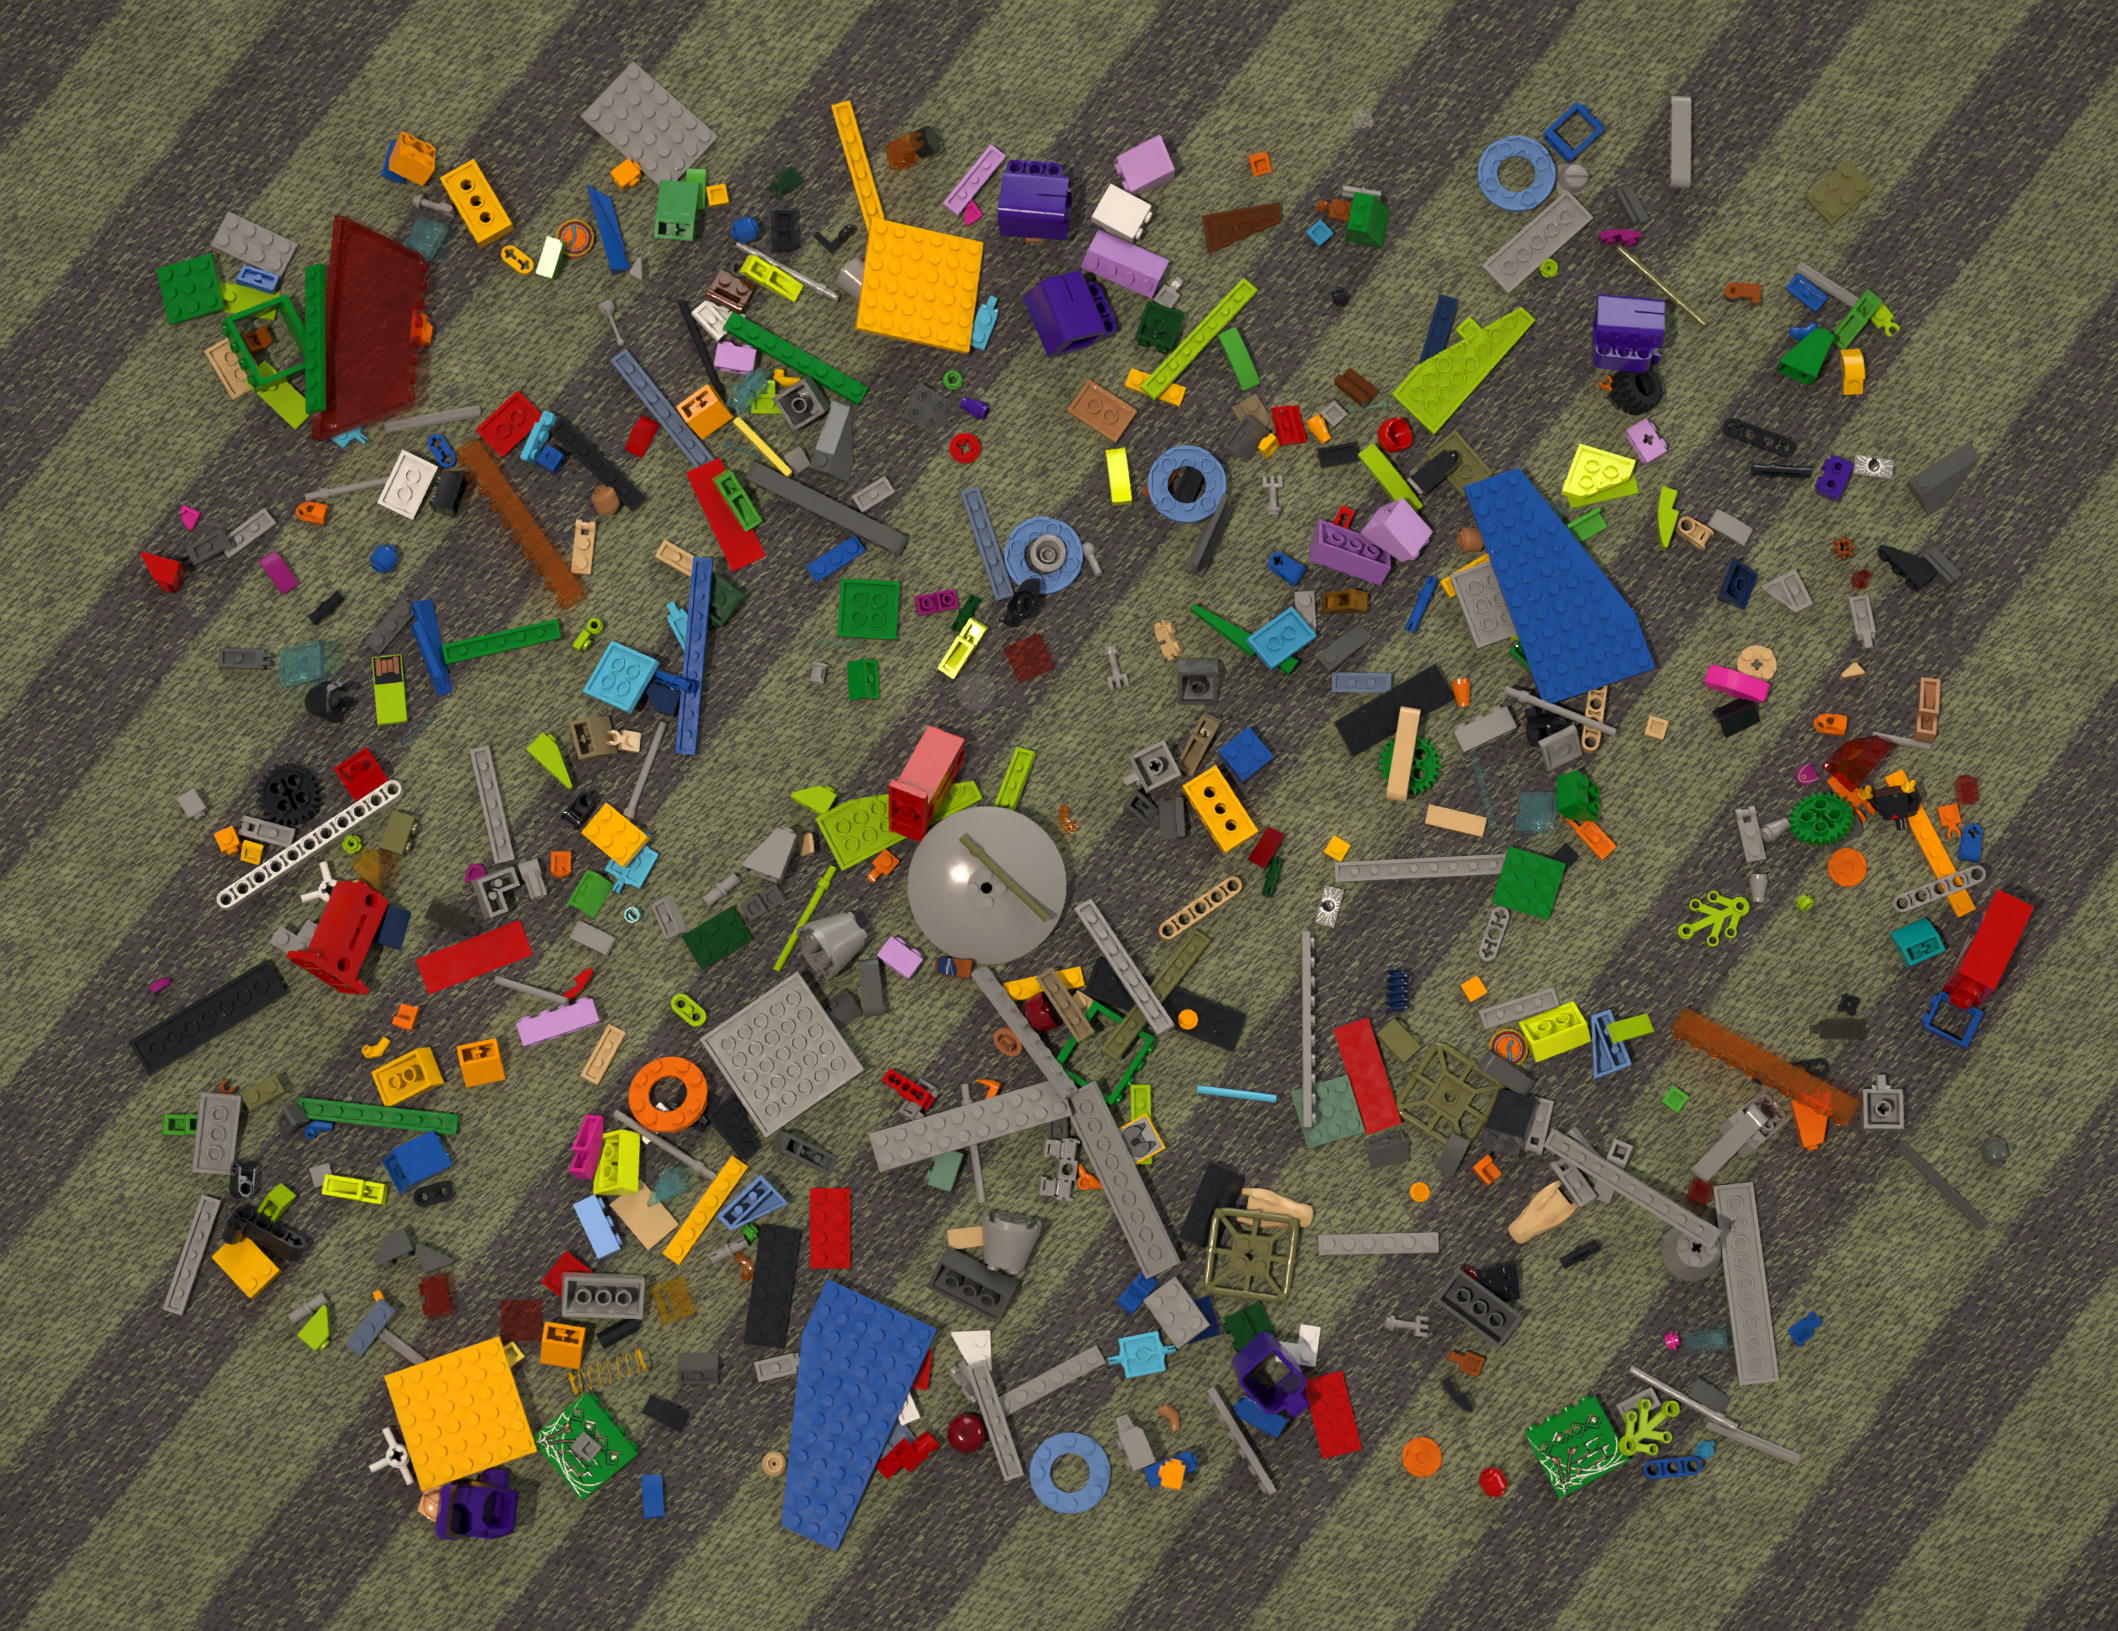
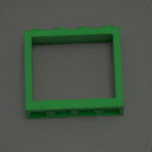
M287 294L225 317L221 323L222 334L225 337L227 336L231 351L239 359V366L242 371H245L248 384L252 385L256 393L305 374V362L262 379L234 324L278 307L305 359V328Z
M1096 1001L1092 1002L1084 1015L1089 1024L1097 1011L1117 1024H1120L1123 1018ZM1142 1030L1137 1036L1146 1042L1110 1097L1101 1092L1106 1104L1110 1107L1113 1104L1118 1105L1123 1097L1121 1094L1124 1087L1128 1089L1134 1080L1131 1077L1134 1071H1140L1145 1063L1142 1060L1145 1054L1150 1055L1155 1047L1153 1044L1154 1038ZM1071 1035L1056 1058V1061L1061 1066H1063L1077 1044L1073 1035ZM1063 1068L1067 1076L1078 1087L1081 1088L1088 1084Z

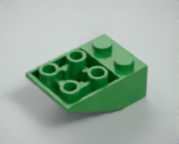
M660 180L654 238L695 241L699 183Z

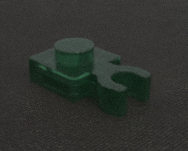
M790 166L777 176L779 183L771 184L768 190L769 192L773 189L779 191L774 196L777 200L782 197L784 190L790 194L804 183V180L793 166Z

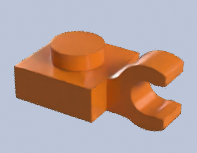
M884 849L872 862L875 869L870 872L867 879L874 883L881 874L887 877L900 861Z

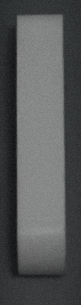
M1496 907L1491 913L1478 951L1479 958L1484 962L1494 960L1509 919V911L1505 907ZM1499 911H1503V915L1506 916L1499 923V925H1503V928L1491 925V922L1496 923L1497 916L1495 913H1499ZM1496 929L1499 932V938L1496 940L1490 939L1488 936L1489 930ZM1485 940L1489 943L1497 944L1496 947L1492 945L1490 952L1493 953V956L1489 955L1488 958L1484 957L1485 954L1482 952V950H1486L1488 947V943H1485Z

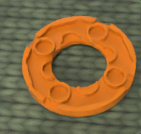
M679 1057L659 1058L645 1065L634 1077L629 1089L630 1109L636 1120L646 1129L656 1133H676L690 1127L700 1118L707 1105L708 1085L702 1072L692 1062ZM675 1077L686 1085V1099L674 1111H658L650 1103L649 1094L651 1088L660 1079Z

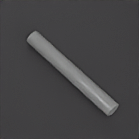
M1874 731L1872 733L1871 739L1929 751L1931 749V743Z

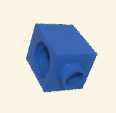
M546 445L536 461L538 466L555 475L565 458L562 453Z

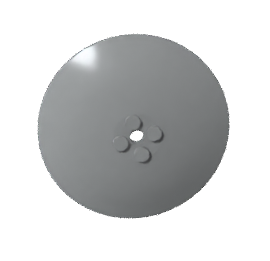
M995 806L972 807L944 818L921 840L909 868L908 898L912 913L920 929L940 950L957 959L972 960V963L1000 964L1028 954L1038 947L1052 932L1061 916L1065 903L1066 872L1055 843L1033 820L1006 808ZM963 834L975 845L978 844L982 848V852L1050 916L1046 922L1037 916L977 857L974 858L969 853L970 850L959 841ZM985 882H989L993 887L989 893H984L981 890V885Z

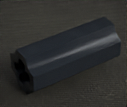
M622 1319L600 1331L596 1336L603 1349H606L635 1333L639 1328L634 1319Z

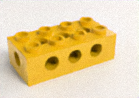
M474 159L440 177L444 189L480 249L514 231L510 219ZM465 186H472L469 190H463ZM475 202H481L479 206H473ZM485 218L491 219L487 223L482 222Z
M1216 765L1182 786L1183 793L1224 856L1258 835L1259 831ZM1211 790L1215 796L1208 798L1204 795V792ZM1223 807L1225 813L1217 814L1215 808ZM1232 823L1236 826V829L1229 831L1225 825Z

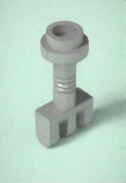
M421 193L419 195L415 194L412 204L415 208L421 209L424 206L439 211L448 217L453 218L456 216V212L450 204L443 202L439 204L427 200L425 195Z
M1274 475L1270 476V483H1267L1266 476H1262L1263 490H1269V507L1265 509V513L1269 518H1278L1281 513V508L1277 507L1276 490H1282V475H1278V483H1274Z
M1116 645L1104 648L1105 652L1103 654L1108 656L1112 669V676L1107 677L1110 691L1114 690L1112 682H1116L1117 689H1121V680H1124L1125 688L1129 687L1127 674H1120L1116 658L1119 649H1116Z
M1390 1315L1385 1317L1384 1328L1388 1329V1331H1393L1394 1328L1414 1330L1413 1336L1428 1337V1333L1420 1331L1421 1329H1429V1325L1421 1324V1321L1428 1322L1430 1317L1415 1316V1322L1395 1320V1316Z

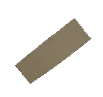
M1207 712L1202 714L1177 762L1179 770L1193 776L1222 720Z

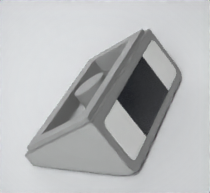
M921 1078L917 1082V1085L921 1086L922 1089L929 1092L935 1098L940 1092L936 1087ZM918 1093L915 1094L919 1098V1100H921L924 1097L920 1096ZM905 1100L898 1112L914 1121L923 1118L927 1110L914 1102L911 1103Z

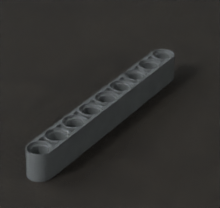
M757 462L751 464L744 478L746 482H752L756 484V487L766 492L768 490L773 493L772 495L782 500L786 499L790 501V504L800 509L802 507L807 509L808 513L818 518L819 516L825 518V521L835 526L839 525L843 527V530L853 535L855 533L861 539L869 543L873 542L877 544V547L887 552L895 553V556L901 554L908 540L903 534Z

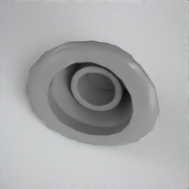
M1045 534L1038 537L1030 550L1032 563L1037 569L1044 572H1052L1061 567L1066 558V549L1062 540L1053 534Z

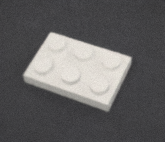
M402 450L377 503L413 520L438 466Z

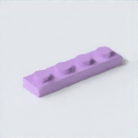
M990 145L946 198L943 206L956 216H959L1006 159V155Z

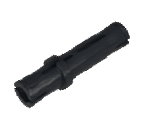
M1752 463L1751 476L1810 479L1811 467Z

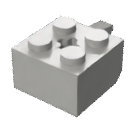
M1162 740L1129 757L1134 768L1130 770L1131 775L1123 778L1126 787L1135 783L1137 786L1143 785L1147 795L1183 778L1166 742ZM1154 763H1156L1157 765H1161L1159 766V771L1157 772L1155 770H1151L1153 768Z
M1876 1075V1085H1872L1871 1089L1859 1091L1860 1131H1901L1904 1129L1902 1089H1890V1085H1886V1076ZM1880 1106H1882V1109H1885L1886 1111L1883 1114H1881V1112L1878 1111V1108Z
M1128 1415L1117 1418L1119 1434L1116 1444L1119 1451H1124L1126 1458H1123L1127 1471L1131 1469L1132 1473L1154 1465L1156 1461L1143 1429L1134 1427Z

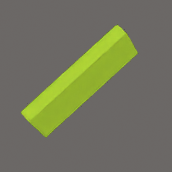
M1647 1013L1606 1025L1613 1044L1655 1032Z

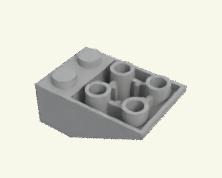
M1766 1089L1761 1091L1718 1127V1130L1725 1135L1754 1105L1769 1119L1738 1151L1743 1159L1791 1119Z

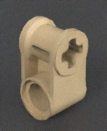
M1689 516L1682 517L1675 526L1679 536L1701 550H1705V544L1710 536L1714 535L1713 530ZM1681 523H1687L1690 527V530H1683L1681 528Z

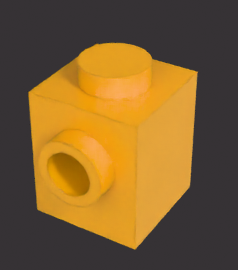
M629 158L610 172L611 178L623 192L629 187L634 188L640 183V178H642L641 168L635 161L632 163Z
M233 826L214 833L220 850L224 855H233L242 848V844Z
M1170 1459V1462L1166 1461L1165 1465H1160L1158 1477L1162 1478L1161 1487L1180 1491L1185 1471V1465H1181L1182 1461Z

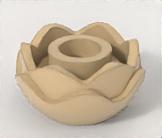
M773 1451L764 1456L762 1469L768 1476L776 1477L782 1475L786 1470L787 1460L780 1452Z

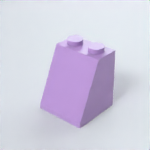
M1161 135L1116 157L1114 167L1117 174H1121L1124 181L1121 182L1123 189L1133 196L1174 180L1175 169Z
M1404 498L1379 507L1360 533L1399 561L1404 562L1409 559L1414 560L1420 554L1419 550L1429 542L1428 538L1433 531Z

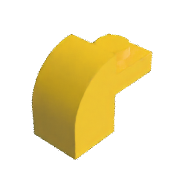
M1860 349L1840 350L1843 395L1863 394L1865 368Z

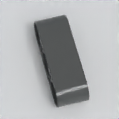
M878 958L858 960L864 1016L884 1015Z
M1492 1049L1488 1050L1478 1064L1481 1070L1515 1093L1527 1095L1536 1083V1079Z

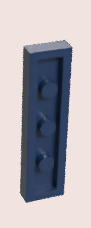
M1439 294L1419 364L1444 350L1458 299Z

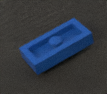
M243 265L236 278V282L239 285L271 295L274 294L281 281L279 275L247 265Z
M1799 273L1785 288L1787 292L1813 313H1816L1828 298Z

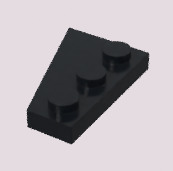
M736 1093L732 1094L706 1115V1118L709 1119L708 1121L743 1163L759 1151V1145Z

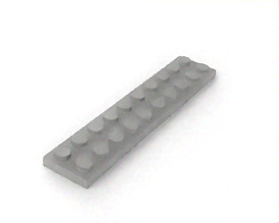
M1046 1081L869 1134L879 1171L882 1173L1071 1117L1072 1113L1068 1100H1063L1050 1081Z
M1096 1081L1079 1088V1092L1075 1096L1067 1098L1072 1113L1070 1119L1145 1278L1148 1279L1181 1262Z
M1753 1182L1713 1186L1717 1227L1723 1231L1719 1240L1722 1250L1721 1257L1738 1386L1778 1382L1779 1374Z

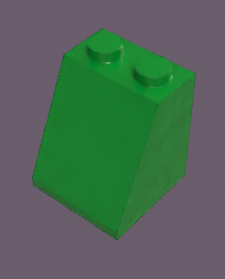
M1354 192L1344 241L1383 248L1390 211L1374 195Z
M1816 328L1781 358L1775 371L1811 386L1825 359L1834 335L1827 329Z

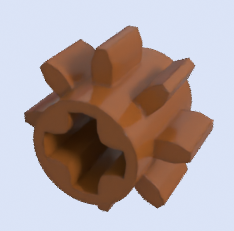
M1842 536L1840 541L1837 539L1833 541L1836 546L1832 547L1830 551H1835L1836 555L1834 558L1842 557V561H1845L1846 556L1852 558L1853 553L1850 551L1856 548V546L1851 544L1852 538L1847 540ZM1845 545L1847 548L1842 552L1840 548Z

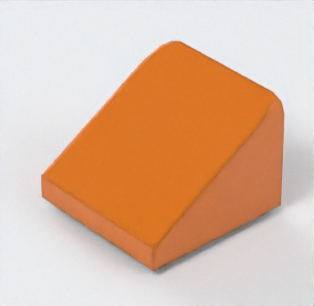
M1266 151L1247 156L1254 177L1272 172L1269 156Z

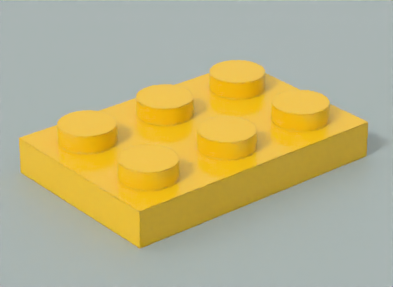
M608 803L604 804L581 832L624 869L650 839Z

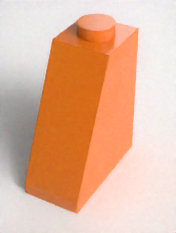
M1830 1092L1794 1100L1789 1103L1801 1149L1807 1148V1151L1819 1149L1818 1145L1824 1142L1831 1099Z

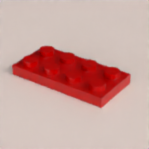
M850 1188L810 1189V1269H850Z
M1340 1371L1307 1379L1305 1391L1310 1403L1309 1407L1322 1459L1362 1450L1343 1372Z

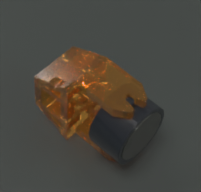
M925 126L886 145L885 151L890 169L900 171L919 166L918 160L938 153L940 145L934 130L930 126Z

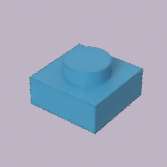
M1321 219L1306 232V235L1318 247H1321L1334 234Z

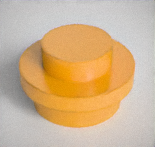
M1184 1010L1179 1014L1178 1023L1183 1029L1190 1030L1197 1025L1198 1017L1194 1011Z
M1417 1182L1410 1188V1196L1416 1202H1424L1430 1195L1429 1187L1423 1182Z

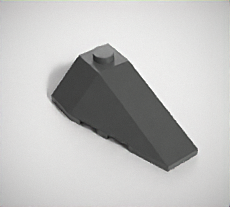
M832 399L809 468L811 473L848 483L853 467L851 404Z
M1970 442L1910 479L1906 486L1926 514L1930 516L1945 506L1980 459V456Z

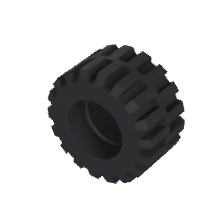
M1651 366L1646 372L1617 371L1612 376L1611 380L1613 382L1610 383L1612 390L1610 391L1614 396V402H1617V406L1622 408L1623 412L1637 416L1661 402L1660 399L1663 396L1661 393L1663 391L1662 382L1658 378L1657 372H1654Z

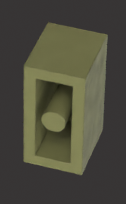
M392 810L379 846L380 849L404 857L405 853H409L412 842H409L411 835L416 834L419 825L416 823V818Z
M1394 1018L1376 1034V1037L1404 1065L1421 1049L1419 1045L1421 1042L1414 1034L1410 1035L1406 1031L1407 1026L1400 1019L1397 1021Z
M276 1074L240 1093L252 1114L287 1094Z

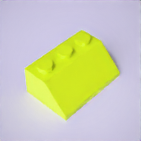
M1574 1001L1518 1022L1527 1041L1529 1051L1536 1063L1591 1042L1587 1023Z
M621 1129L603 1134L600 1157L594 1174L593 1194L628 1195L638 1192L639 1133Z

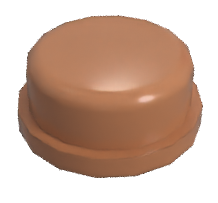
M1004 1025L994 1033V1043L1005 1055L1013 1057L1023 1051L1024 1046L1008 1025Z

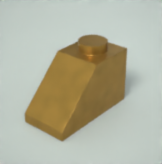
M1347 589L1322 593V613L1357 614L1367 612V592Z

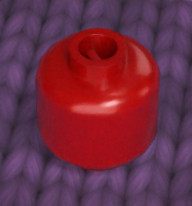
M1491 1466L1479 1474L1478 1483L1486 1496L1498 1498L1505 1493L1508 1482L1499 1468Z

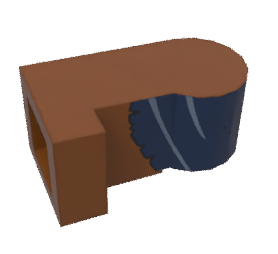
M1732 282L1726 285L1723 296L1728 302H1736L1737 300L1751 301V306L1758 307L1760 304L1761 284Z
M936 957L934 974L970 980L972 960Z

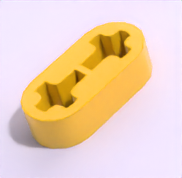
M507 245L502 249L501 256L503 261L519 274L527 276L533 272V261L512 245ZM513 250V255L517 259L514 260L512 257H509L507 259L506 252H511ZM521 261L524 264L529 262V269L521 270L522 266L518 262Z

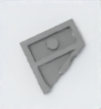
M1796 569L1762 586L1764 591L1794 613H1798L1813 605Z

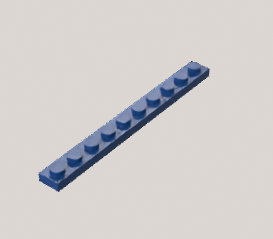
M693 557L682 678L694 682L695 689L690 694L681 691L676 754L696 755L713 558Z

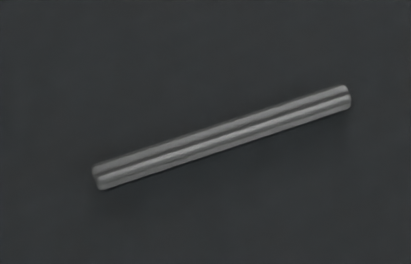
M1904 1140L1896 1145V1149L1978 1230L1986 1227L1987 1221Z

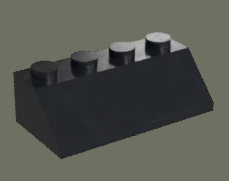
M1209 1162L1178 1238L1205 1249L1208 1246L1214 1210L1226 1207L1234 1208L1246 1179L1228 1169ZM1224 1215L1229 1221L1230 1216ZM1221 1219L1219 1220L1216 1247H1218L1226 1228Z

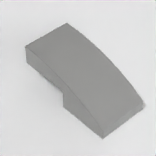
M1719 509L1715 510L1707 525L1718 534L1728 537L1740 546L1745 545L1753 531L1752 528Z
M579 920L569 937L605 956H608L616 941L615 937Z

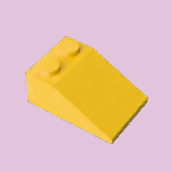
M430 1047L417 1048L371 1072L385 1107H392L444 1084Z
M245 1236L237 1244H224L212 1256L216 1263L252 1300L282 1273L264 1252Z

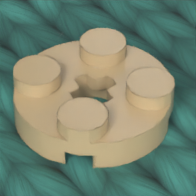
M1759 645L1744 649L1737 660L1738 672L1764 682L1772 678L1777 667L1773 652ZM1755 660L1762 663V667H1759V670H1755V667L1751 666V663H1754Z

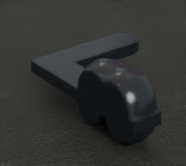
M852 224L846 225L839 232L838 237L831 243L819 232L814 234V238L832 253L843 242H846L850 236L854 235L857 229Z

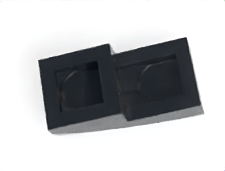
M1449 1378L1440 1382L1447 1395L1458 1407L1468 1414L1474 1411L1465 1393L1457 1396Z
M652 1395L649 1396L641 1412L678 1432L681 1431L689 1415Z

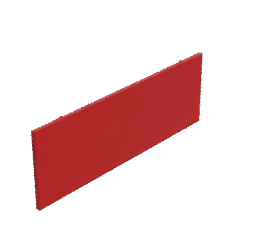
M717 458L686 472V475L723 551L725 559L733 572L766 557L753 528L747 532L744 531L712 481V478L725 471L720 458Z
M518 920L437 952L429 953V955L416 959V963L427 992L430 995L532 956L533 953L522 924Z
M1369 1017L1333 1029L1366 1135L1402 1124Z

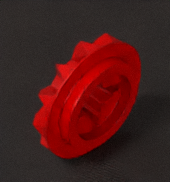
M960 433L951 440L949 452L957 462L969 464L979 456L980 443L974 435ZM968 441V448L971 451H966L962 456V449L959 447L964 446Z

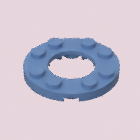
M1508 136L1497 142L1495 141L1485 150L1478 166V183L1483 195L1491 204L1508 212H1525L1536 208L1547 199L1554 185L1555 165L1549 155L1550 153L1542 144L1525 136ZM1515 156L1528 160L1535 170V180L1531 187L1517 193L1503 188L1497 176L1498 167L1507 158Z
M1184 445L1167 450L1154 462L1148 476V493L1152 504L1164 517L1178 523L1190 524L1207 519L1215 513L1221 497L1226 491V477L1221 464L1208 451L1196 446ZM1186 466L1200 471L1206 481V489L1203 496L1199 500L1187 504L1175 500L1169 493L1167 485L1172 472Z
M1035 517L1021 523L1010 534L1005 547L1004 560L1009 576L1019 587L1027 579H1036L1040 582L1039 595H1050L1066 589L1073 583L1082 566L1083 551L1077 534L1069 525L1050 517ZM1045 534H1053L1064 543L1066 558L1063 565L1053 573L1047 575L1037 574L1026 565L1024 559L1025 550L1028 544Z
M1061 1433L1047 1439L1036 1450L1030 1465V1481L1036 1496L1048 1508L1060 1513L1075 1514L1090 1509L1104 1496L1110 1481V1465L1104 1450L1093 1439L1079 1433ZM1066 1453L1077 1454L1088 1463L1090 1477L1086 1486L1080 1491L1065 1493L1057 1489L1052 1483L1050 1469L1054 1460L1060 1455Z

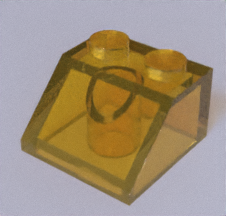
M365 847L350 865L355 872L384 896L385 866L382 863L383 858L374 848L369 850Z

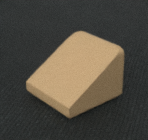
M1853 663L1839 676V679L1842 681L1863 677L1865 671L1857 663Z
M808 833L798 838L800 856L814 855L813 834Z

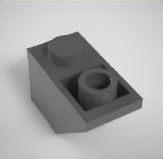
M405 1228L385 1236L375 1261L378 1268L386 1269L394 1265L393 1261L399 1258L403 1261L412 1257L411 1253L415 1249Z

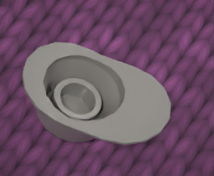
M1580 164L1555 165V182L1558 194H1563L1566 190L1571 194L1585 192L1589 177L1585 166Z

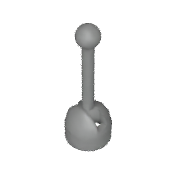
M607 300L600 303L598 308L604 316L609 317L617 337V345L623 346L624 340L621 339L612 317L615 310L613 301Z

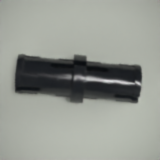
M336 590L332 596L326 601H322L320 606L307 617L317 626L321 620L327 615H331L332 611L345 601L344 597Z
M1592 1240V1242L1580 1248H1574L1575 1251L1559 1258L1563 1268L1567 1269L1579 1261L1584 1262L1585 1258L1599 1252L1600 1248L1597 1242Z

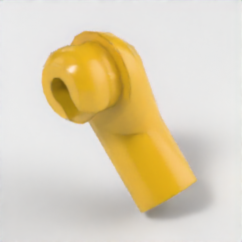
M784 369L774 370V380L785 387H790L801 380L800 377L784 376Z
M382 1037L378 1045H365L362 1048V1054L369 1059L381 1057L391 1041Z

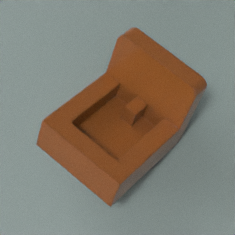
M261 326L256 331L240 335L249 354L261 352L273 343V339L266 326Z

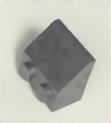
M810 374L773 397L774 402L793 431L817 418L830 408V405Z
M1178 659V705H1217V659Z

